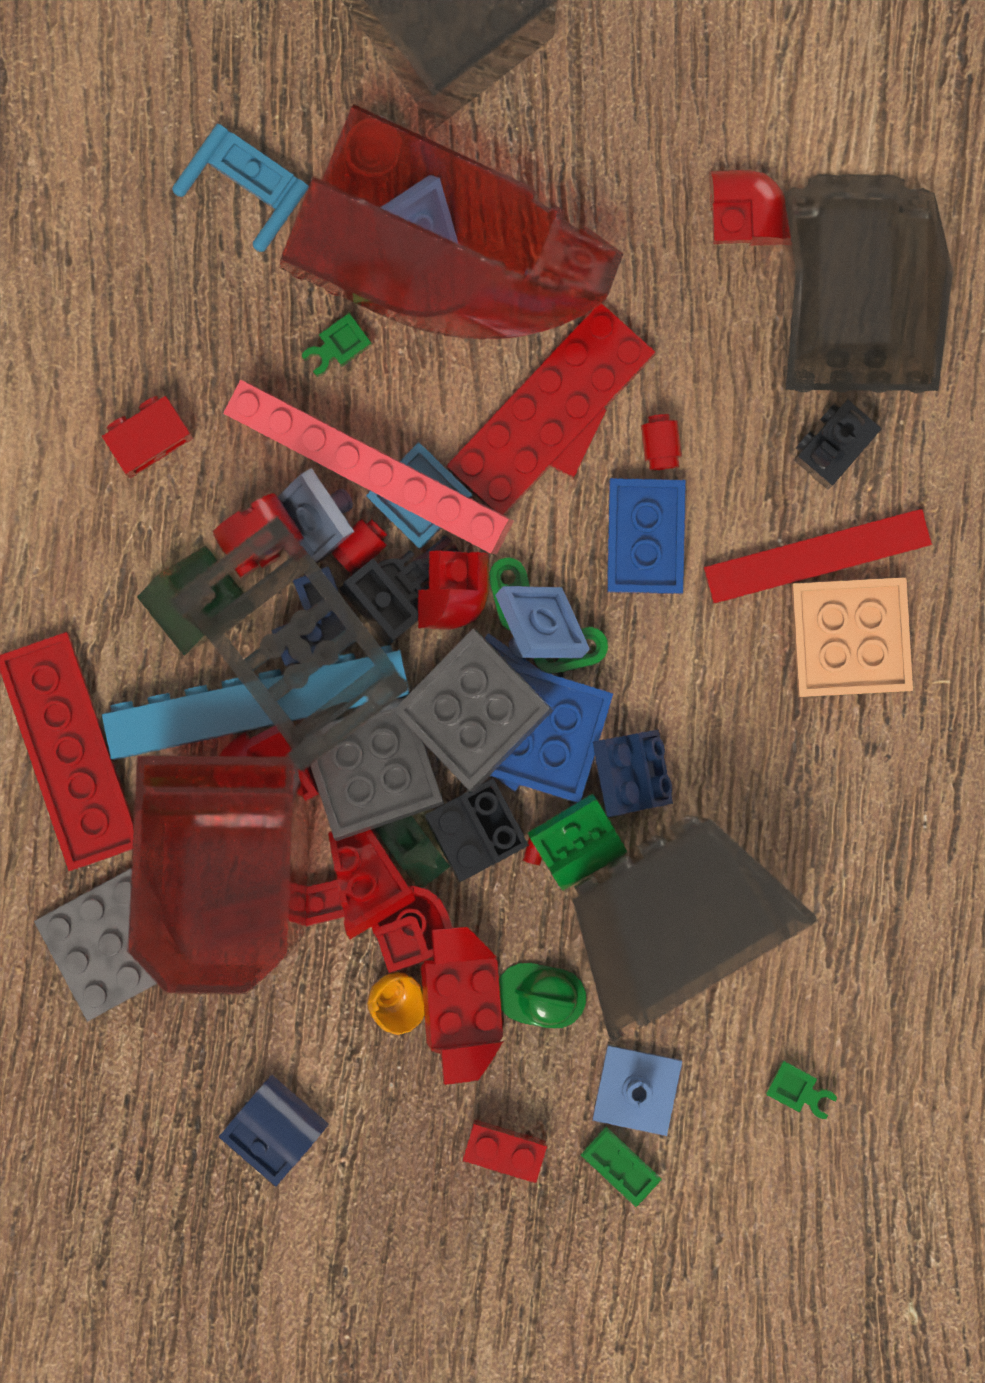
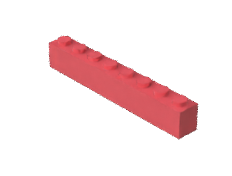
M243 380L239 381L223 413L491 554L497 555L514 522L508 517Z

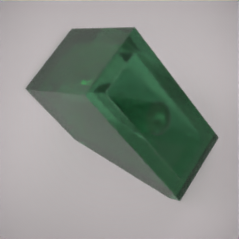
M413 815L374 828L397 862L418 887H425L451 867Z

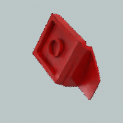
M468 927L432 930L434 959L425 960L421 966L427 1045L431 1048L432 1052L441 1054L443 1085L479 1081L504 1042L500 1041L503 1038L498 962L495 959L497 957Z

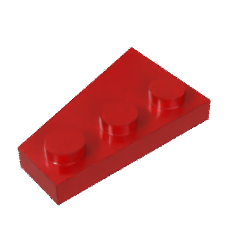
M372 830L339 841H335L332 831L328 832L334 870L338 879L340 904L344 913V927L349 940L416 900Z

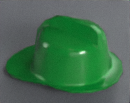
M519 963L509 967L499 978L501 1011L510 1019L520 1023L551 1029L564 1028L573 1024L582 1015L586 1005V991L582 982L573 973L561 968L534 963Z

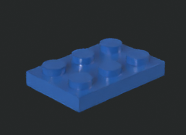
M610 478L607 593L683 594L686 480Z

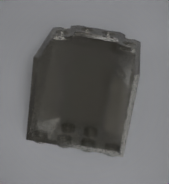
M817 174L808 179L807 187L803 189L793 187L783 193V375L785 390H795L798 392L833 390L840 393L850 390H870L876 393L886 391L922 393L939 390L953 268L935 193L924 188H906L904 186V179L891 174Z

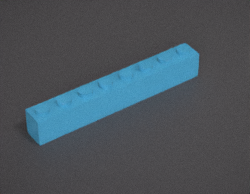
M392 645L370 649V657L356 659L355 653L333 657L334 664L319 667L318 661L296 665V673L282 675L281 669L259 673V681L245 683L244 677L222 681V689L208 691L207 685L185 689V697L171 699L170 693L148 697V704L134 707L133 701L111 705V712L102 714L111 759L117 760L404 698L410 694L401 651H393Z

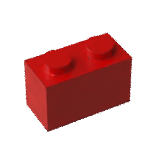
M166 395L161 399L158 396L149 398L138 407L139 413L129 419L126 416L116 419L106 427L108 432L102 435L103 440L124 473L130 479L194 439Z
M474 1119L463 1153V1161L536 1183L547 1149V1142Z

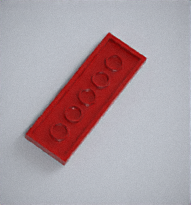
M600 302L446 465L447 469L489 508L505 516L597 415L656 355V352Z
M64 632L1 654L0 673L68 871L70 872L142 847L69 632Z

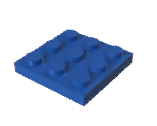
M507 661L554 711L490 776L578 803L581 801L595 756L593 742L600 739L613 693Z

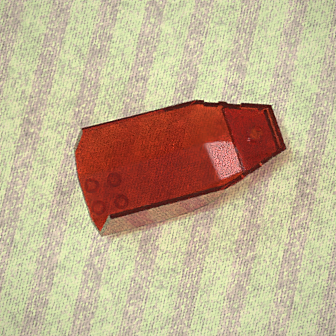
M353 104L323 179L320 180L313 177L280 258L279 268L291 273L295 278L306 280L325 289L332 295L343 297L379 315L412 328L457 338L505 339L531 335L559 327L600 305L609 295L624 253L586 226L579 230L563 219L565 211L556 205L549 209L535 199L537 192L528 185ZM427 176L438 177L442 184L458 243L381 207Z

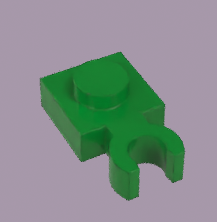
M348 313L319 334L324 345L321 347H309L301 356L304 361L309 360L312 356H319L322 359L321 365L313 371L316 377H320L328 371L330 362L334 359L343 367L371 347L372 343L351 314Z
M784 1060L779 1064L765 1091L767 1096L799 1113L804 1103L809 1105L811 1112L820 1119H827L828 1115L818 1109V1101L824 1097L835 1102L837 1100V1096L828 1089H813L817 1081L816 1077Z

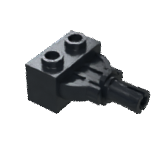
M848 399L841 407L834 403L820 419L825 425L818 434L814 435L809 431L796 446L800 454L794 461L827 490L836 483L882 429Z
M443 535L439 541L406 567L404 564L415 555L411 550L407 551L399 559L391 558L377 563L373 558L342 584L340 590L387 646L391 645L418 622V590H429V583L421 587V584L429 579V551H442L452 542L448 536ZM454 544L446 551L459 552V549Z

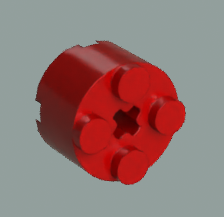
M275 493L268 494L250 503L252 507L242 513L240 510L213 531L216 542L240 578L259 568V565L262 569L268 567L281 557L278 552L283 547L285 550H289L304 540L299 528Z

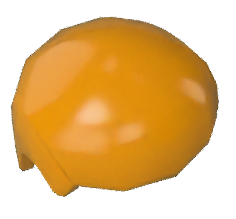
M395 972L382 976L371 986L367 1006L371 1017L381 1029L394 1035H401L411 1032L422 1023L425 1016L423 994L420 984L412 976H408L403 972Z

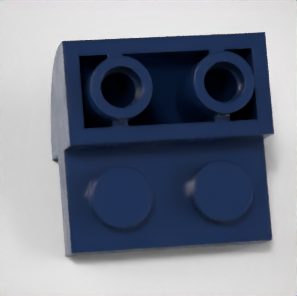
M659 729L593 742L607 817L673 804L672 783L667 774L664 759L665 747L660 739Z
M271 1075L219 1135V1138L276 1187L324 1132L329 1123L277 1078Z

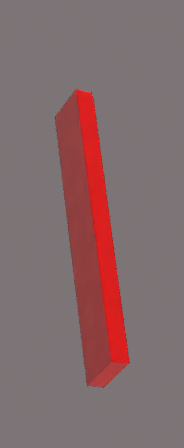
M918 509L706 566L703 568L712 604L925 548L931 546L932 542L923 510Z

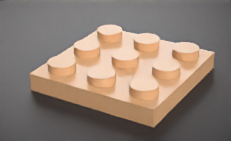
M906 577L794 583L791 585L798 697L913 691Z

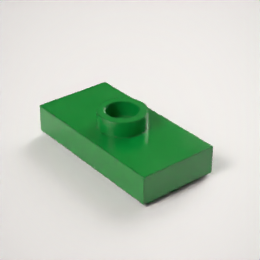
M607 1126L580 1153L593 1168L635 1207L662 1180L655 1171Z

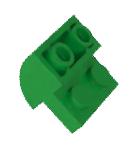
M594 794L589 795L527 832L562 891L628 853Z

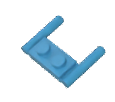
M217 123L173 185V193L179 197H184L207 163H209L213 168L275 209L252 243L255 250L264 252L309 189V186Z

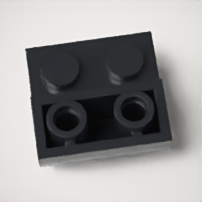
M494 779L481 784L474 792L468 791L423 816L459 883L529 846Z

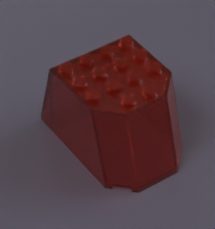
M137 756L128 953L165 993L247 995L289 955L305 935L309 818L294 757Z

